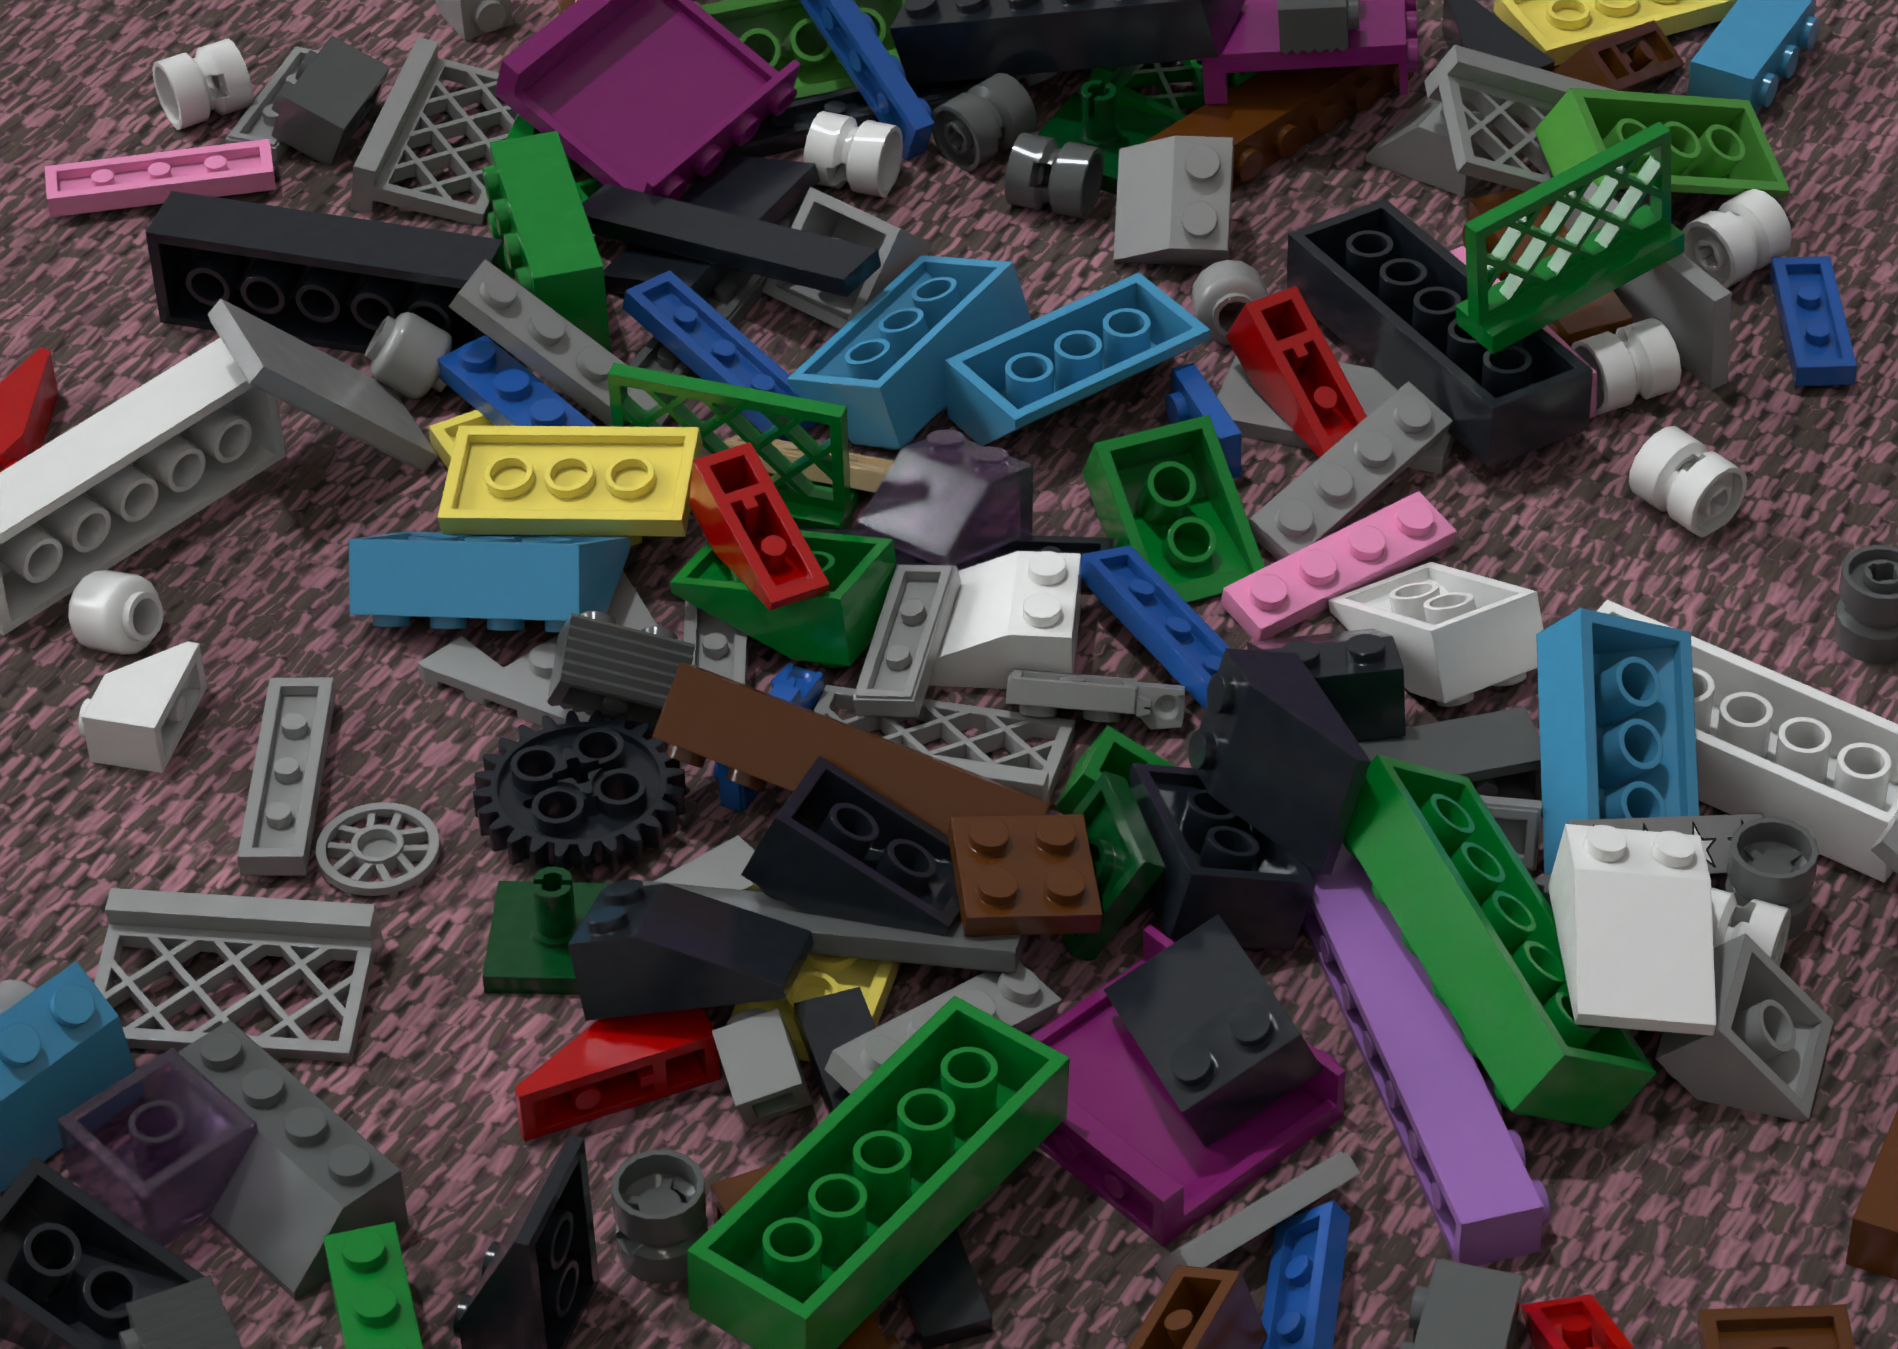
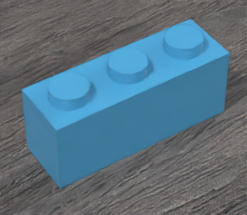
M1737 0L1691 60L1687 96L1750 100L1755 114L1761 106L1769 107L1775 97L1778 82L1782 77L1789 79L1793 75L1801 51L1803 49L1811 50L1817 40L1820 30V18L1814 17L1816 0Z

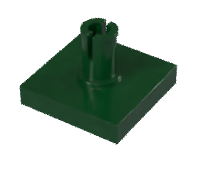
M1091 80L1082 85L1080 93L1074 92L1037 135L1054 138L1059 148H1062L1070 141L1102 149L1104 173L1101 190L1117 195L1119 149L1142 144L1173 125L1174 121L1117 105V88L1115 85L1108 82L1105 86L1104 96V81Z
M1105 771L1072 813L1084 815L1102 910L1099 933L1062 934L1071 957L1085 961L1095 960L1141 900L1149 903L1147 892L1166 868L1126 778Z
M555 866L539 870L534 875L533 881H498L482 976L484 993L579 995L568 943L599 893L613 883L572 882V875L568 870Z

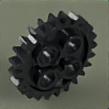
M571 710L568 711L566 721L563 724L557 725L553 719L545 715L542 716V729L535 732L523 724L518 726L519 741L500 738L498 740L499 755L485 754L483 756L484 771L475 772L474 775L476 790L473 791L475 816L479 821L481 836L490 835L491 849L494 852L508 849V858L511 865L518 864L529 857L533 874L546 868L548 864H552L570 871L572 866H580L584 876L592 878L595 865L604 863L611 872L617 873L619 872L618 858L626 856L634 862L641 863L643 862V845L661 850L664 847L662 832L676 833L678 830L677 816L685 814L686 811L684 797L686 795L685 771L680 768L679 760L666 755L668 743L656 738L650 739V727L647 723L628 730L627 715L624 714L618 716L611 724L603 723L601 710H595L588 722H580L575 711Z

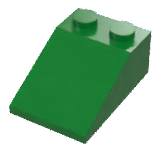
M1210 415L1094 443L1082 473L1106 536L1114 538V548L1131 545L1188 605L1220 597L1224 587L1265 568Z
M800 530L830 584L829 592L770 611L715 554L709 541L670 581L672 594L792 660L816 662L826 668L851 666L871 643L897 564L893 539Z

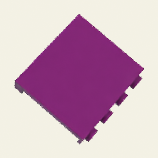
M577 0L502 60L495 95L540 133L558 131L565 154L602 185L607 183L678 200L692 179L698 174L702 177L708 176L719 165L724 153L735 143L738 146L745 145L756 134L761 122L771 113L779 116L791 105L797 95V89L794 88L801 64L794 59L778 72L692 0Z
M1246 0L1218 58L1202 59L1205 105L1228 104V73L1399 64L1400 95H1408V73L1419 72L1416 0H1359L1360 30H1348L1349 47L1344 52L1336 48L1331 53L1325 48L1321 53L1315 49L1310 54L1302 50L1298 55L1292 50L1287 55L1280 51L1278 0Z
M1150 924L1143 929V959L1030 1037L1070 1058L1067 1117L1038 1147L1163 1247L1343 1117L1346 1070L1339 1065L1332 1055L1325 1051H1319L1306 1041L1323 1070L1205 1147L1104 992L1105 988L1175 943Z

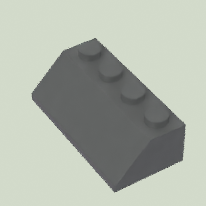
M231 1020L223 1023L172 1056L125 1138L126 1144L294 1300H297L330 1278L323 1236L395 1222L396 1230L399 1232L409 1225L401 1170Z

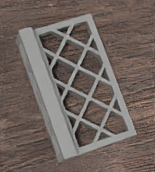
M417 37L353 166L350 210L372 213L377 202L465 224L483 225L489 212L490 204L484 186L483 171L481 169L472 172L465 162L485 157L492 165L490 142L506 140L518 115L508 105L503 107L496 99L495 90L499 73L438 58L439 42ZM443 80L467 85L468 88L449 93L442 85ZM481 102L488 111L468 116L462 107ZM446 111L453 121L433 125L427 116ZM500 125L507 134L488 139L481 130ZM466 134L472 144L453 149L446 139ZM431 144L438 153L418 158L411 149ZM450 167L457 176L437 181L430 172ZM411 177H416L422 184L421 187L414 189L393 185L394 182ZM469 190L478 201L476 205L453 200L450 195Z
M1454 45L1424 81L1428 98L1442 102L1457 173L1523 191H1528L1553 177L1542 148L1535 141L1537 137L1534 130L1570 88L1613 90L1458 45ZM1469 110L1480 112L1485 118L1480 121ZM1517 123L1529 126L1533 132L1528 134ZM1493 124L1514 147L1509 150L1487 127ZM1473 139L1495 161L1474 156L1471 140ZM1521 152L1543 174L1532 172L1516 156ZM1618 190L1613 198L1620 202L1624 194ZM1647 193L1638 208L1646 204L1650 206V194Z
M832 685L825 686L815 707V712L867 732L880 729L886 735L883 737L885 739L1049 802L1075 735V720L1027 716L1014 711L924 699L919 717L855 716L842 720L834 713L835 708L855 711L852 699L856 689ZM906 719L925 722L908 729H904L899 724V722ZM969 728L987 730V733L967 738L961 732ZM1031 737L1053 740L1032 748L1024 742V740ZM940 738L948 744L932 751H928L922 745ZM1003 747L1011 753V755L993 761L985 754ZM787 789V800H788L789 795H790V792H791V791L788 790V789Z
M110 888L105 907L109 926L94 984L112 1008L131 997L145 1013V1015L128 1026L123 1027L129 1048L180 1051L228 1020L236 1024L264 1006L278 1021V1024L260 1036H248L271 1057L352 1063L373 964L379 963L384 945L375 904ZM123 947L150 948L159 957L130 977L119 966ZM199 952L217 953L224 960L223 964L197 981L181 965ZM265 956L283 957L291 967L264 985H261L247 969ZM332 960L355 962L353 974L330 990L314 974L315 971ZM171 971L185 989L155 1007L141 990ZM237 975L252 993L222 1012L207 994ZM115 979H116V981H117L119 984L113 987L114 981H115ZM301 980H304L318 997L289 1016L274 998ZM347 999L346 1008H345V1007L341 1004V1002H343L344 1000ZM196 1001L212 1018L194 1031H177L167 1021ZM329 1010L342 1023L338 1041L309 1039L301 1030Z

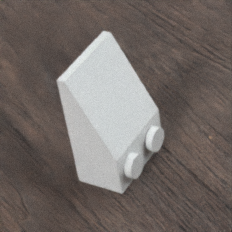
M1016 551L958 571L961 583L930 678V686L1007 689L1010 671L1013 672V669L1074 674L1081 612V554L1056 553L1053 551Z
M1429 562L1328 600L1330 612L1349 631L1373 628L1392 635L1404 667V687L1410 693L1435 700L1439 706L1450 707L1468 703L1474 699V692L1489 686H1509L1520 683L1526 679V672L1537 668L1536 634L1544 629L1537 591Z
M1565 824L1548 890L1575 1024L1713 1036L1716 1028L1711 878L1701 836L1687 835L1676 831L1653 832L1619 829L1608 825L1585 826Z

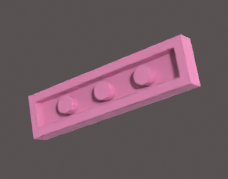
M270 139L45 166L46 195L50 218L164 204L171 191L221 197L276 190Z
M1418 491L1224 587L1220 604L1255 641L1266 640L1329 608V599L1391 577L1454 545L1457 531Z

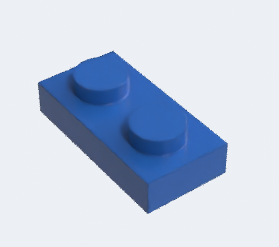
M1194 363L1172 368L1171 394L1165 397V408L1170 424L1210 415L1232 478L1241 477V431Z

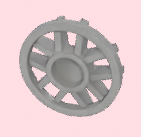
M390 802L365 804L341 813L325 826L316 844L317 863L322 875L325 877V881L329 885L332 884L343 890L345 895L350 897L354 894L365 896L388 894L391 898L398 896L399 891L413 885L417 888L423 884V879L432 871L441 853L439 834L431 819L413 807ZM377 816L393 817L390 825L377 824ZM367 819L366 827L363 829L350 826L359 820ZM404 820L414 823L418 826L416 828L401 830ZM336 837L351 843H338L331 841ZM427 840H428V842H429V844L412 845V844L424 842V841H427ZM327 856L338 858L340 860L332 866L329 863ZM422 860L416 867L411 864L413 861ZM353 869H358L351 878L344 876ZM396 869L404 874L394 879L389 875L390 872ZM374 876H377L379 880L378 882H368Z

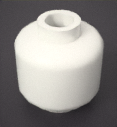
M109 570L93 571L83 577L73 590L69 602L68 618L72 633L80 644L102 652L121 655L136 654L146 648L160 631L163 622V607L158 592L147 579L137 574Z

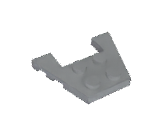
M622 571L607 614L615 618L617 625L637 630L652 626L658 627L628 577ZM558 635L544 644L534 647L531 652L506 667H502L463 636L418 662L419 677L424 683L437 688L443 683L463 690L465 698L483 705L491 701L517 710L518 718L542 726V716L545 715L553 719L557 725L563 724L566 721L568 711L573 710L572 708L563 709L560 705L551 706L547 703ZM585 712L576 713L580 722H588L591 715H587ZM603 718V723L611 724L613 722L610 718Z

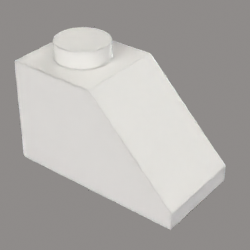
M187 641L104 675L92 699L87 698L83 702L78 719L79 733L86 738L90 762L159 773L164 772L207 689L199 643Z

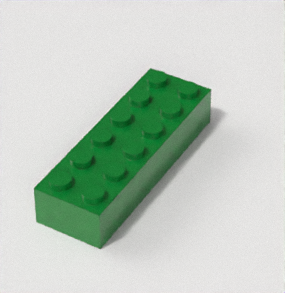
M1377 754L1370 762L1342 843L1347 851L1361 863L1373 883L1371 890L1376 899L1389 909L1402 931L1401 940L1403 944L1420 960L1433 982L1431 989L1434 995L1451 1011L1463 1031L1462 1040L1465 1046L1482 1062L1495 1084L1494 1093L1504 1107L1517 1115L1535 1116L1560 1121L1564 1124L1572 1123L1599 1129L1607 1127L1656 1075V1071L1629 1029L1575 1024L1553 910L1469 778Z
M953 996L687 1250L689 1310L754 1349H837L1067 1117L1070 1058L964 1000Z

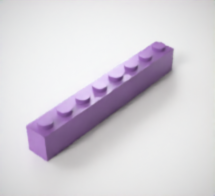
M1342 843L1331 875L1318 874L1307 866L1316 882V886L1302 925L1454 1262L1478 1266L1540 1252L1542 1224L1550 1221V1204L1542 1182L1540 1180L1532 1181L1525 1168L1526 1157L1521 1137L1516 1129L1507 1130L1501 1117V1103L1494 1093V1082L1492 1079H1483L1478 1069V1058L1467 1049L1462 1040L1463 1031H1460L1449 1008L1444 1006L1434 995L1431 989L1433 982L1420 960L1403 944L1401 940L1402 931L1389 909L1383 906L1372 893L1371 885L1373 883L1361 863L1347 851Z

